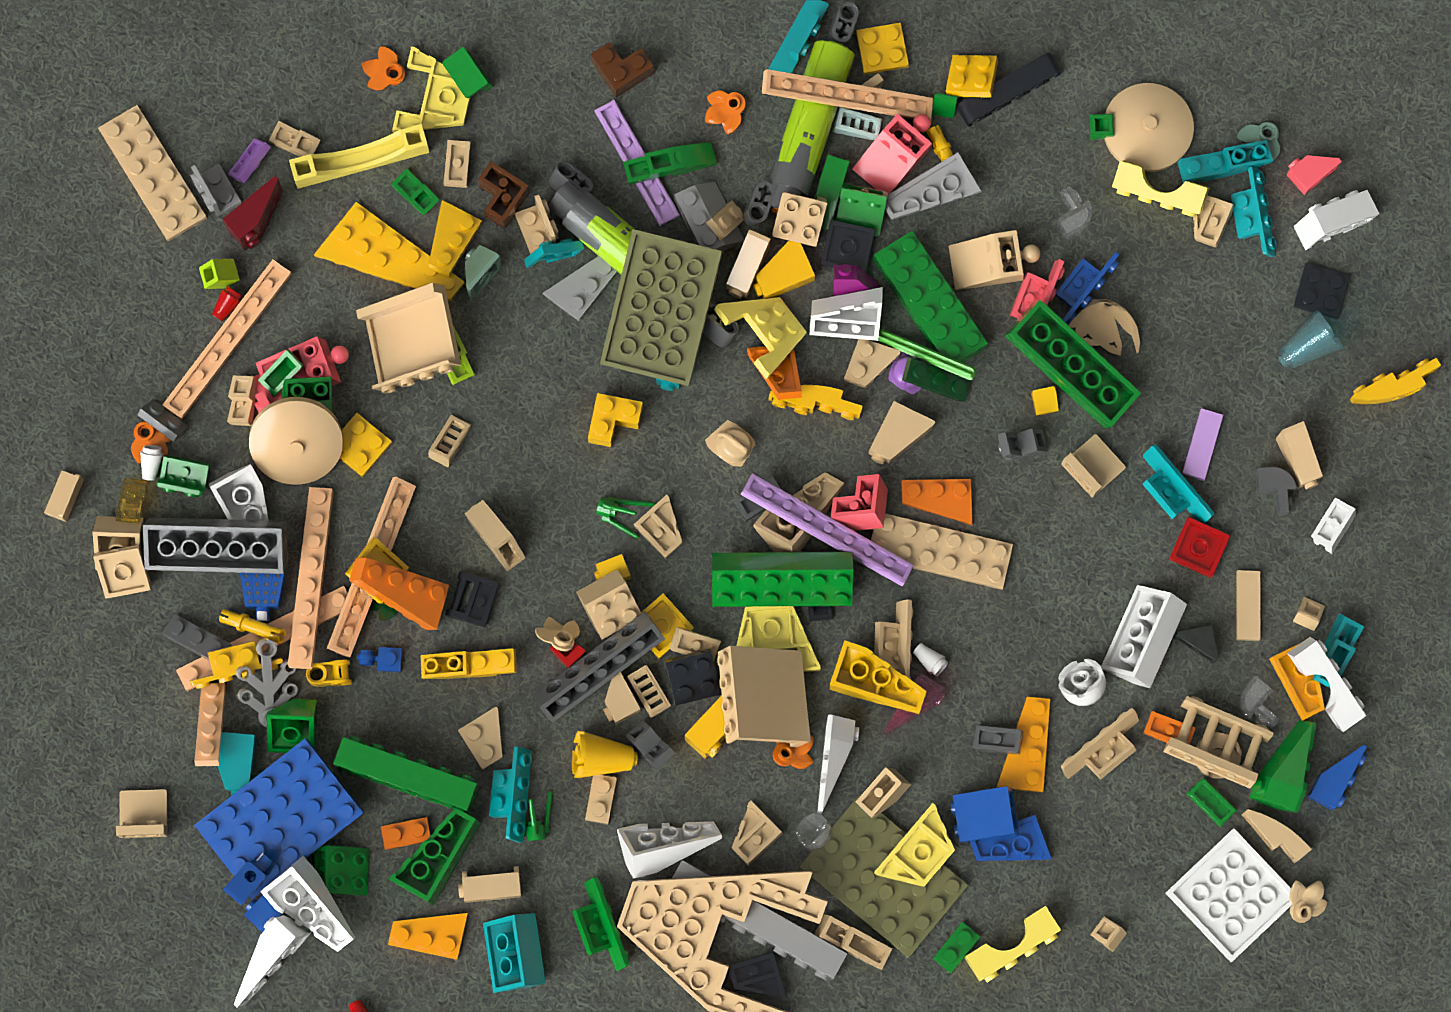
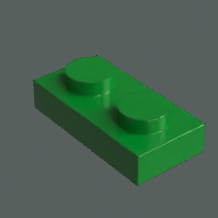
M962 922L933 957V960L951 974L981 936Z

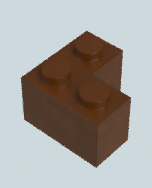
M610 42L591 53V62L616 98L654 74V66L642 48L623 60Z
M490 161L478 179L479 187L494 196L484 210L485 217L505 229L529 195V185Z

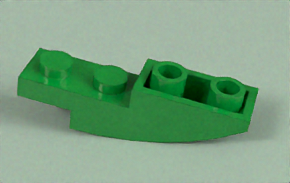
M711 143L689 144L645 153L643 157L623 162L629 185L671 174L677 176L717 165Z

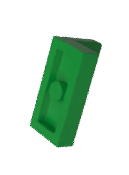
M465 47L460 48L442 62L467 99L481 89L486 92L493 87L474 57Z

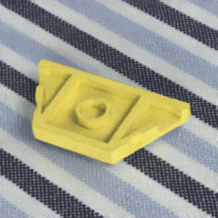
M932 803L875 870L874 874L922 887L930 881L955 851L935 804Z

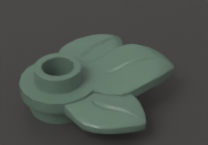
M1264 122L1259 126L1250 124L1239 131L1237 139L1245 143L1267 140L1273 161L1279 155L1280 145L1277 141L1279 130L1275 124L1271 122ZM1268 130L1271 132V136L1265 137L1263 132Z

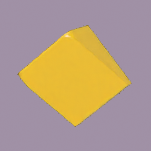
M1055 386L1032 391L1031 395L1036 416L1059 411Z

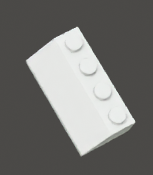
M1137 585L1102 663V670L1133 684L1151 688L1187 604L1170 592Z

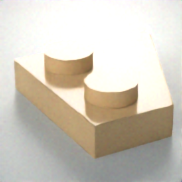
M1207 195L1202 214H1195V217H1193L1195 240L1217 248L1233 212L1234 205Z
M858 339L844 381L867 388L895 359L900 357L901 351L870 340Z
M494 707L458 730L482 770L503 758L499 711L497 707Z
M750 801L747 805L744 819L741 821L738 835L735 837L732 845V850L749 866L783 833Z

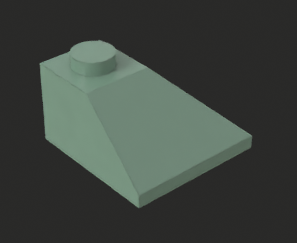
M481 245L476 249L472 248L465 257L466 287L469 299L472 301L502 267L500 255Z

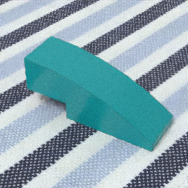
M1339 613L1324 645L1327 649L1326 656L1329 660L1332 658L1340 668L1338 674L1341 677L1356 650L1354 645L1364 626ZM1313 675L1314 680L1330 688V684L1325 676Z

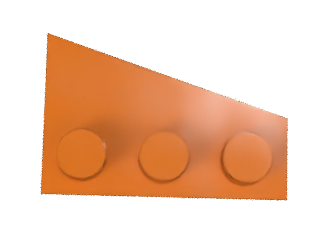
M766 346L747 348V355L753 363L757 358L770 352ZM794 349L772 375L765 379L778 400L802 398Z
M971 479L901 481L903 505L972 526Z

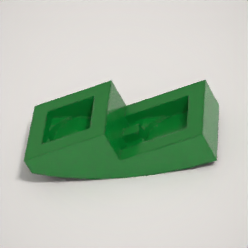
M408 168L390 184L423 216L440 200Z

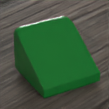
M935 93L932 115L953 118L957 97Z
M1090 114V140L1114 136L1113 114Z

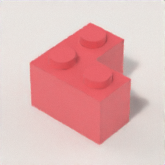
M880 474L857 476L855 496L833 498L831 518L853 531L884 528L888 488Z

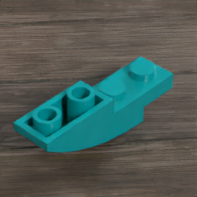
M1263 140L1226 147L1220 152L1182 158L1178 160L1177 164L1183 183L1185 181L1193 182L1198 180L1206 182L1246 172L1248 167L1251 166L1256 168L1272 163L1273 158L1268 141Z

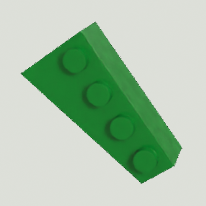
M455 808L435 829V832L419 846L420 848L411 857H408L401 868L388 879L434 906L481 823L474 817Z

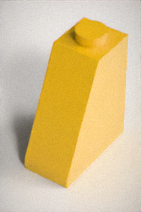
M789 240L755 276L756 283L753 284V287L758 297L762 296L763 299L774 298L815 281V274L801 243Z

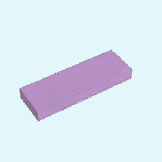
M1200 409L1182 475L1202 481L1205 480L1223 418L1222 414Z

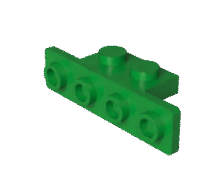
M594 877L584 883L591 905L575 909L572 913L587 955L590 956L608 950L615 970L620 971L629 966V956L623 948L620 931L615 926L612 918V909L607 904L604 896V887L599 882L598 877Z

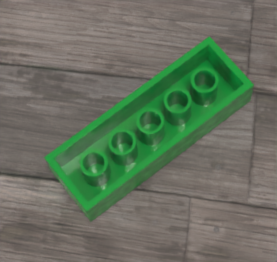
M913 231L874 254V264L932 350L963 363L986 350L987 341Z
M1041 300L1034 301L1004 335L1104 429L1112 427L1141 394L1139 390Z
M852 552L712 553V607L852 606Z
M350 736L349 739L342 738L333 763L338 770L453 810L457 808L470 815L479 791L474 778L461 774L460 777L454 776L452 770L441 766L438 767V770L431 768L432 766H430L429 762L421 759H416V762L411 761L407 757L408 755L401 752L387 753L385 747L372 743L371 747L367 746L362 739Z

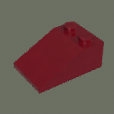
M276 176L222 219L227 231L245 251L248 248H255L261 242L260 238L263 237L283 190Z

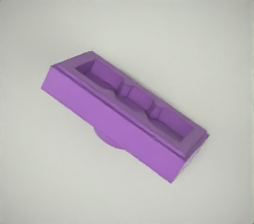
M254 138L228 175L234 180L245 183L252 172L259 167L260 161L271 147L266 142Z

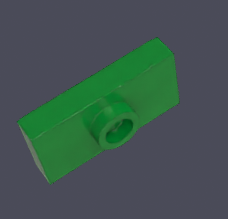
M1204 777L1186 794L1219 827L1237 811Z

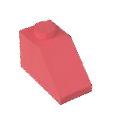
M1307 155L1302 160L1299 158L1295 159L1288 166L1290 170L1287 176L1306 195L1335 171L1342 161L1339 158Z

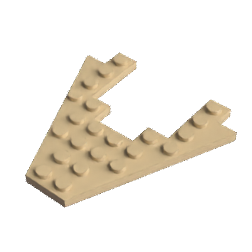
M810 870L639 880L632 882L617 927L709 1012H788L722 988L729 965L707 958L722 914L745 922L752 900L820 924L828 900L806 893L813 873Z

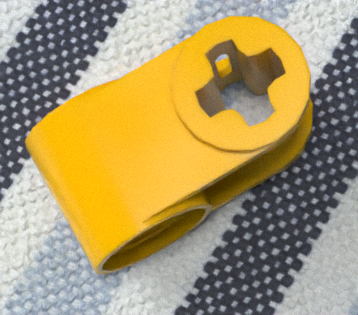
M350 660L314 663L313 669L306 670L307 680L314 687L352 684L348 671ZM314 670H321L324 674L322 679L315 681L311 679V673Z

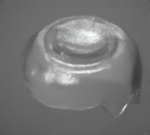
M811 813L805 816L799 823L795 834L804 848L817 850L825 846L830 840L832 827L822 814Z

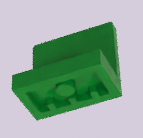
M843 183L836 221L875 229L874 236H879L888 192Z
M321 846L314 851L313 868L320 875L330 894L366 896L368 894L369 849Z

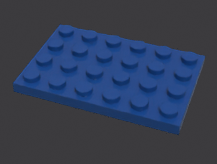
M305 738L194 826L233 876L240 871L248 860L254 863L261 853H264L273 861L264 872L268 875L267 878L251 895L253 900L268 883L272 882L302 856L308 857L363 814L364 811L309 740ZM250 871L247 875V879L250 882L256 877L253 871Z

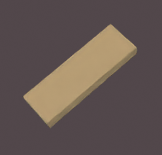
M1236 571V640L1260 641V571Z

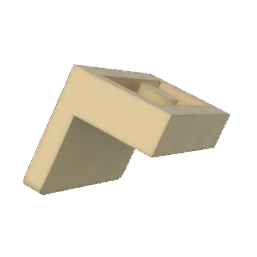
M61 470L44 514L67 522L84 481L81 475H73Z

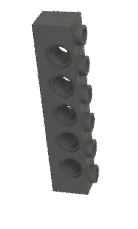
M644 611L534 693L533 697L540 709L553 723L665 638Z

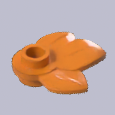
M379 47L378 59L368 60L361 64L365 74L371 77L367 87L373 90H384L389 85H398L405 78V70L398 64L397 55L386 47ZM392 71L398 72V76L392 78L390 77V73Z
M722 90L714 91L707 96L712 106L706 112L705 122L709 124L722 123L725 133L731 134L741 124V113L746 107V100L737 92L727 94ZM737 100V106L732 108L730 105L731 101Z
M146 421L138 423L134 428L135 440L131 445V452L135 461L139 464L141 463L140 451L143 450L144 445L160 446L163 456L165 454L168 455L166 443L172 440ZM144 429L150 431L147 437H143L141 434Z
M810 735L811 742L800 747H790V743L776 742L777 746L772 754L774 761L780 766L792 765L797 769L809 767L813 760L807 753L813 746V736ZM781 751H786L788 757L782 756Z

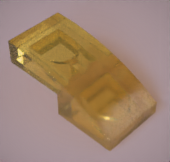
M124 479L118 502L116 521L140 522L144 510L143 501L148 487L147 481Z

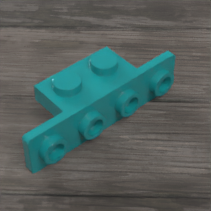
M822 0L805 1L768 70L792 74L801 56H806L811 46L809 42L812 36H817L821 28L820 22L829 7L828 3Z
M1251 166L1248 167L1251 189L1230 194L1232 204L1234 205L1233 212L1237 235L1239 239L1260 235L1263 254L1274 257L1277 245L1271 232L1273 226L1272 218L1267 210L1269 200L1263 187L1265 177L1260 169Z
M1156 444L1152 445L1143 454V458L1156 472L1143 485L1171 519L1175 518L1185 509L1197 521L1204 524L1214 515L1209 505L1205 503L1193 486L1189 484Z
M520 746L514 747L512 769L493 770L489 817L507 818L506 839L518 843L524 841L532 763V751Z

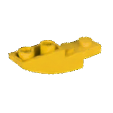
M1427 358L1416 365L1417 369L1414 371L1406 370L1397 376L1398 380L1393 372L1387 376L1382 373L1372 380L1374 383L1368 387L1363 384L1356 388L1350 401L1355 404H1379L1412 395L1426 386L1423 378L1436 371L1441 364L1437 358L1431 361Z
M801 385L802 398L778 400L773 391H770L769 400L773 401L772 405L779 408H785V406L792 407L794 412L801 415L813 414L816 405L819 406V410L822 412L832 413V411L841 413L842 418L854 420V418H860L863 407L842 400L843 390L819 385Z
M514 648L421 655L422 679L497 676V674L517 673L516 649Z

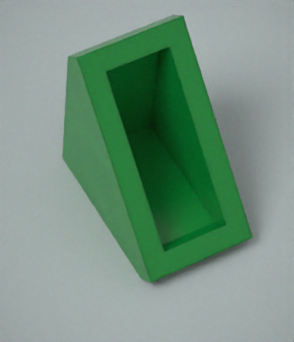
M287 349L258 381L274 397L283 390L284 379L299 377L304 365Z

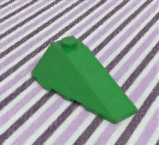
M1300 720L1296 723L1258 774L1256 782L1252 786L1250 799L1271 809L1299 812L1307 790V783L1304 782L1305 771L1310 770V763L1307 762L1308 753L1313 749L1316 723Z

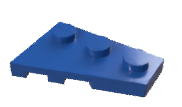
M1035 815L1018 821L1019 835H1005L969 841L976 861L1051 860L1052 858Z

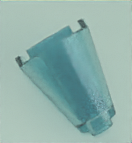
M1316 310L1278 350L1280 356L1277 358L1284 368L1289 366L1292 370L1339 351L1343 348V345L1339 338L1335 337L1333 329L1322 314Z

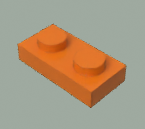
M1151 711L1143 734L1167 743L1171 737H1178L1183 723ZM1193 726L1186 740L1189 745L1196 729Z
M427 817L381 826L385 850L423 843L431 836Z

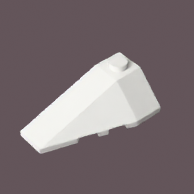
M304 856L299 858L260 891L281 914L285 912L295 919L297 925L300 927L304 925L314 932L315 937L337 952L354 940V934L323 880Z

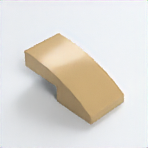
M278 121L268 143L302 157L314 154L320 139Z
M233 375L228 395L232 400L227 420L230 425L252 426L256 395V380L254 376Z

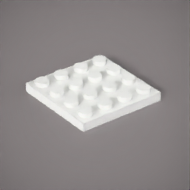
M1234 828L1166 892L1168 897L1230 962L1234 961L1292 905L1289 900L1291 888Z

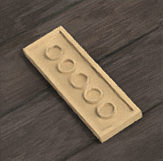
M138 105L98 127L168 242L207 219Z
M885 514L884 528L874 529L871 538L872 542L913 564V569L1001 590L1004 586L1013 544L889 514Z

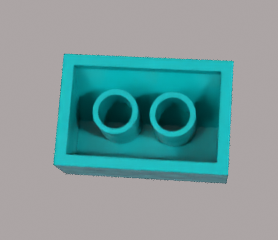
M535 913L511 915L483 923L493 993L546 984Z

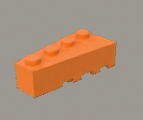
M367 557L355 558L349 579L350 582L370 595L376 596L390 608L396 609L407 619L419 624L421 628L437 630L449 587L448 584Z

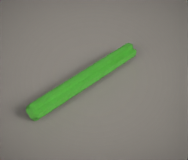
M879 330L878 342L968 380H973L977 374L975 367L887 330Z

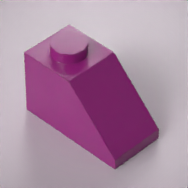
M843 264L834 265L833 296L879 288V283L857 265Z

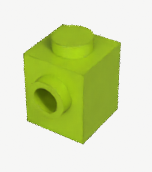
M212 259L199 267L205 289H224L240 280L234 259Z

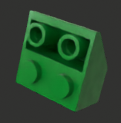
M331 377L284 379L281 399L289 397L309 398L323 404L332 412Z

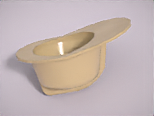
M729 420L705 439L707 447L726 463L739 467L743 466L755 446V441L751 435Z

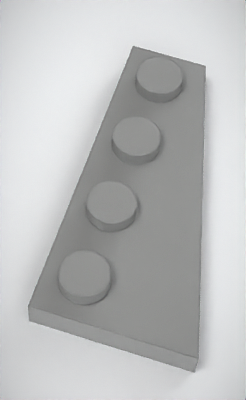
M957 152L888 194L885 210L890 218L895 220L978 194L982 191Z

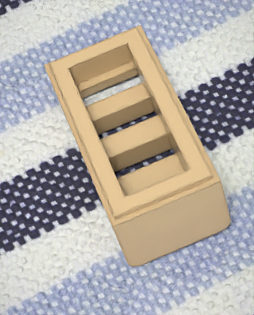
M451 415L429 449V458L449 468L468 434L471 424ZM451 425L462 429V432L459 433L451 429ZM449 433L457 437V440L446 436V434ZM442 441L452 445V448L450 449L441 444Z
M647 665L627 676V680L651 718L671 707ZM645 674L647 675V679L636 684L635 681ZM652 683V687L644 692L640 691L641 688ZM657 691L658 694L646 701V696ZM659 699L663 701V703L653 709L649 706Z

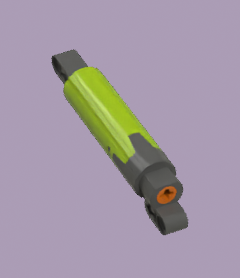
M844 2L836 10L827 34L828 41L819 40L814 42L803 76L846 83L855 57L854 53L844 46L852 36L859 14L858 7L854 3ZM842 10L848 11L851 18H845L842 15ZM841 27H844L841 31L840 36L842 38L840 39L838 38L839 34L837 32L840 30ZM795 99L768 182L762 181L758 183L750 193L743 215L747 225L751 227L759 226L767 218L769 212L777 215L783 192L804 197L809 196L838 106ZM762 189L764 190L765 197L761 200V203H759L758 201L761 197L760 190ZM751 210L758 211L760 219H754L751 216Z
M558 162L548 181L549 185L556 191L548 206L549 209L563 220L562 225L622 275L632 229L634 228L590 193L593 183L588 177L569 162ZM710 303L703 335L717 346L727 347L738 332L739 326L736 321L725 326L714 311L716 305Z

